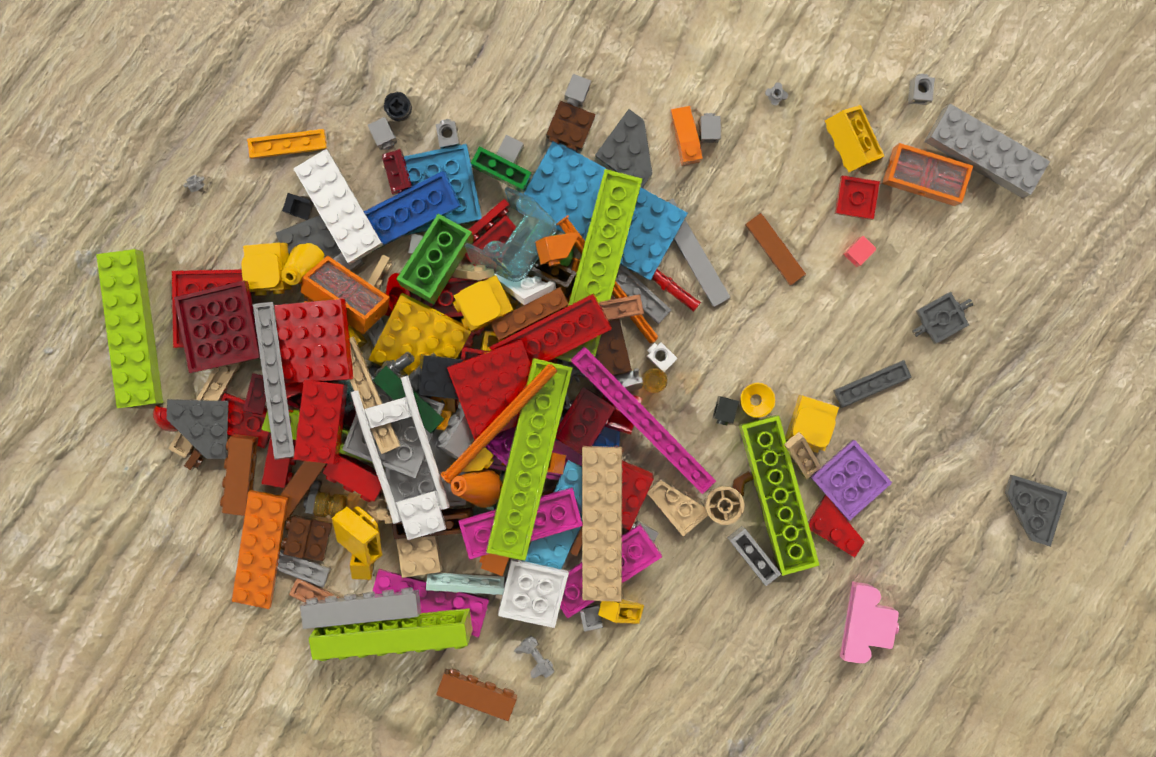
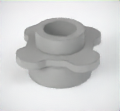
M775 83L774 87L768 88L765 91V95L768 96V99L774 106L788 97V93L783 90L781 83Z
M193 175L186 180L187 183L183 186L184 188L188 187L191 192L198 191L205 185L203 183L205 178Z

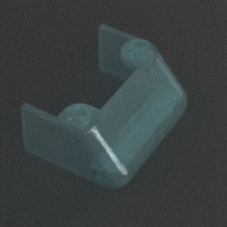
M506 187L505 192L510 208L517 210L525 216L505 244L500 241H492L482 250L466 243L465 248L471 263L485 265L486 268L494 269L495 274L510 281L519 282L526 277L539 258L535 242L544 237L554 236L557 226L555 220L532 197Z

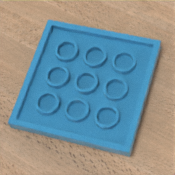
M467 144L404 156L412 186L442 171L446 172L461 207L444 215V217L458 225L479 221L482 218ZM432 222L407 235L426 232Z

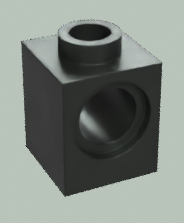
M718 396L712 418L717 419L716 423L726 426L728 422L734 423L739 401Z

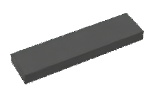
M902 360L833 391L840 408H843L912 377L905 361Z

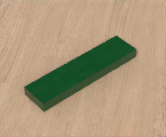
M385 366L373 379L393 400L406 397L401 378L388 366ZM413 390L423 426L432 434L444 421V418Z

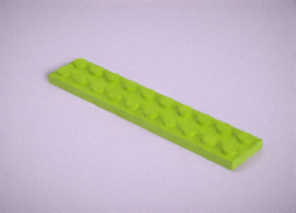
M607 169L604 170L569 305L593 293L598 302L611 300L642 178ZM601 335L556 357V359L571 362V359L584 346L596 356Z
M535 358L532 360L526 387L548 364H552L557 369V373L520 410L486 549L487 553L526 560L572 367Z

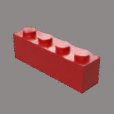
M271 435L262 484L286 488L294 476V473L291 472L297 460H294V457L275 460ZM293 439V446L295 452L296 440Z

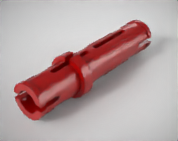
M658 269L656 270L652 280L661 286L663 291L666 290L694 312L701 302L677 285L673 278L667 277Z

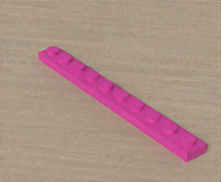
M585 346L571 359V362L702 494L716 482Z

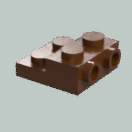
M560 100L546 133V138H549L548 141L551 143L567 145L566 148H570L575 152L577 150L582 151L596 114Z
M294 515L286 523V530L289 532L287 538H284L282 541L281 549H284L285 555L324 561L333 523Z

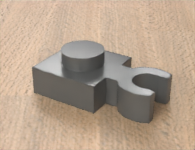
M315 480L308 497H305L303 506L306 508L305 513L317 514L322 481Z

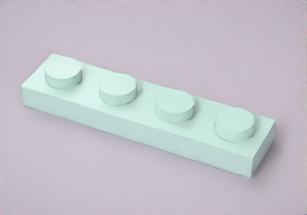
M431 573L427 574L426 590L503 595L504 577Z

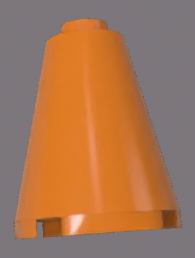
M482 469L456 476L451 482V491L454 495L478 507L486 508L498 502L502 481L495 471Z

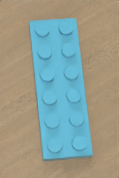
M567 460L564 472L561 474L554 492L573 488L582 521V466ZM580 527L531 541L525 562L561 569Z

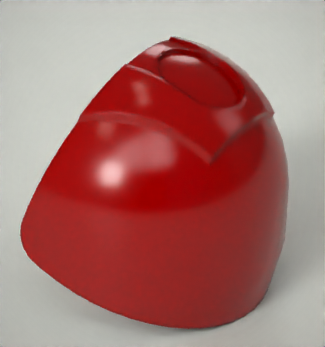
M155 405L153 410L155 423L162 430L168 432L178 431L167 420V408Z

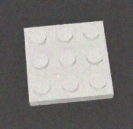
M511 559L498 616L555 628L569 574L568 571Z

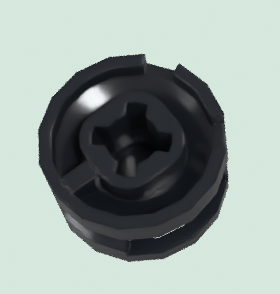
M396 91L386 96L383 106L390 119L400 122L409 118L412 113V105L405 94Z

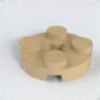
M386 499L375 502L371 501L367 504V514L376 523L379 524L378 520H384L385 524L393 523L390 511L387 509Z

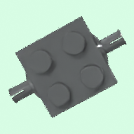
M952 292L944 294L916 310L922 325L913 329L912 332L915 333V337L924 332L928 333L934 344L969 326L964 310L973 306L972 300L968 299L960 304L955 300Z

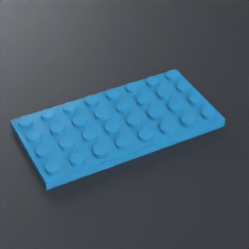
M552 142L516 207L564 234L565 232L556 224L568 215L569 221L586 241L606 168L572 149L566 148L561 143L558 145ZM640 187L620 265L651 281L688 213Z

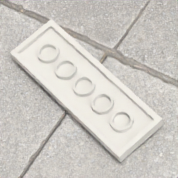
M327 149L294 168L348 264H353L383 245Z

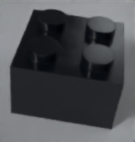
M421 354L417 394L458 399L447 367L463 360Z

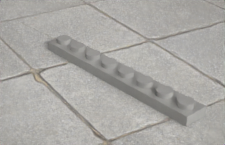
M273 302L253 304L274 459L294 457V446Z

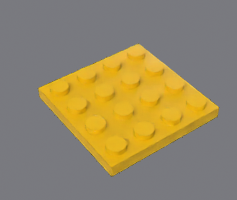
M402 293L368 360L382 366L384 362L397 360L406 352H410L414 357V362L403 369L409 376L420 365L421 354L431 355L434 352L436 356L457 358L471 331L470 329L466 330L462 323Z

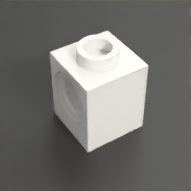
M661 342L658 345L654 343L647 350L649 354L646 357L662 372H665L677 359ZM659 350L665 353V359L662 362L655 358V354Z

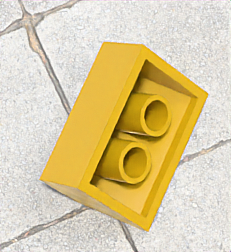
M861 105L842 110L825 120L826 129L831 134L835 142L834 146L840 153L843 165L848 170V173L885 157Z

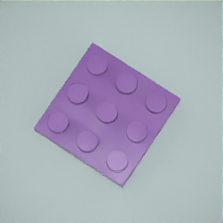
M855 440L850 441L810 477L849 521L892 484L890 479Z

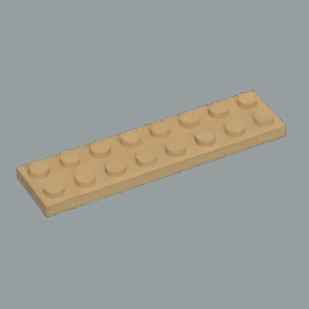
M582 447L583 600L619 602L622 600V447Z

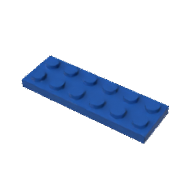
M442 171L364 211L380 238L383 244L381 247L433 222L437 214L444 216L460 208L461 205L446 172Z

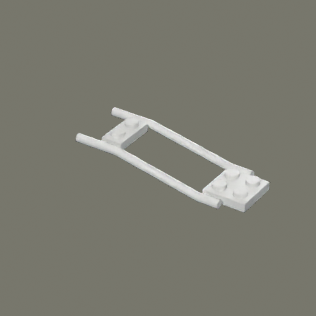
M405 376L401 377L406 395L404 398L364 409L359 391L351 392V396L393 524L402 521L407 539L410 540L445 530L446 525L441 510L450 506L420 417L409 377ZM412 416L436 491L395 502L370 428Z

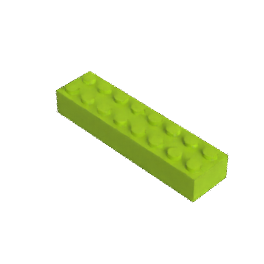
M131 249L96 254L117 408H129L163 403L143 251Z
M773 415L740 424L739 429L778 571L783 576L820 566L791 457L784 445L786 439L780 416Z
M470 608L426 612L412 618L318 627L313 630L309 637L312 660L327 661L331 658L343 660L353 656L364 658L368 655L377 654V656H384L388 653L404 654L408 651L420 653L430 649L441 651L452 647L462 649L468 646L473 631Z

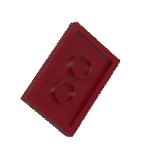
M582 387L558 426L556 439L582 455V447L594 445L616 410V407L587 388Z

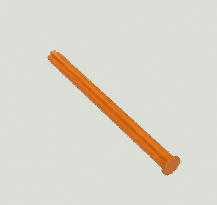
M568 215L556 224L562 228L565 234L578 232L569 221ZM578 232V238L574 245L582 254L585 240ZM615 281L612 292L615 299L628 297ZM641 314L630 316L649 343H654L658 339L657 334Z
M548 364L445 472H441L442 478L451 484L452 480L460 474L557 373V369L552 364Z

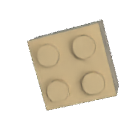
M438 536L417 537L410 540L407 538L396 539L402 578L442 571L443 566Z

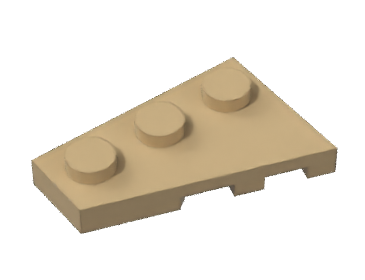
M662 480L653 485L647 493L683 537L708 516L704 506Z

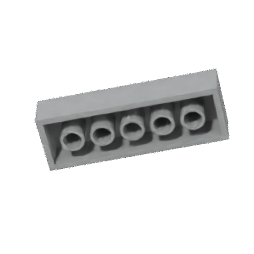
M952 104L942 109L924 141L953 159L972 165L974 171L1021 198L1032 194L1050 163L1046 158Z

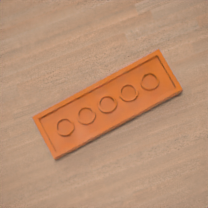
M254 490L248 492L232 602L265 609L271 608L289 497Z

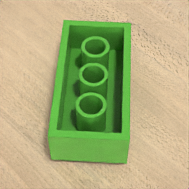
M437 214L397 277L400 286L434 305L473 243L474 237L472 232Z

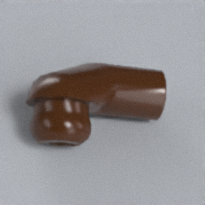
M750 472L742 474L733 481L732 488L736 489L742 497L744 496L745 484L753 480Z

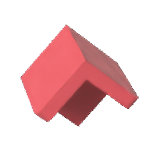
M861 236L843 255L855 267H858L876 251V247L864 236Z

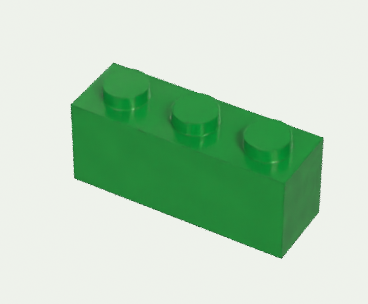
M480 146L471 161L472 168L524 193L532 177V172Z

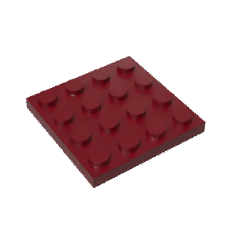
M244 280L174 297L189 373H197L260 358L254 309L248 281Z

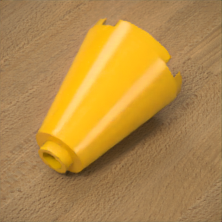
M311 243L295 246L290 252L282 270L283 280L289 285L302 283V277L324 259L323 251Z

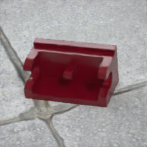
M401 149L383 154L382 160L392 195L411 188L412 184Z

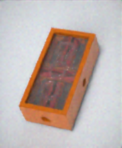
M899 143L893 147L882 184L956 206L963 201L973 166Z
M329 256L325 257L302 277L301 293L314 302L345 299L348 325L362 334L370 329L388 311L389 296Z

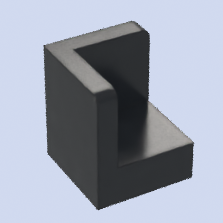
M287 193L282 211L286 214L308 220L314 203L309 199Z

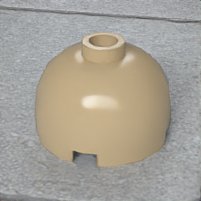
M720 486L714 488L708 494L705 509L713 521L720 525H729L735 523L743 514L744 500L736 489L730 486Z

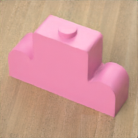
M852 582L840 657L844 661L866 663L871 658L869 646L892 649L894 646L895 635L899 631V624L897 623L899 613L892 607L877 605L880 602L881 594L872 585Z

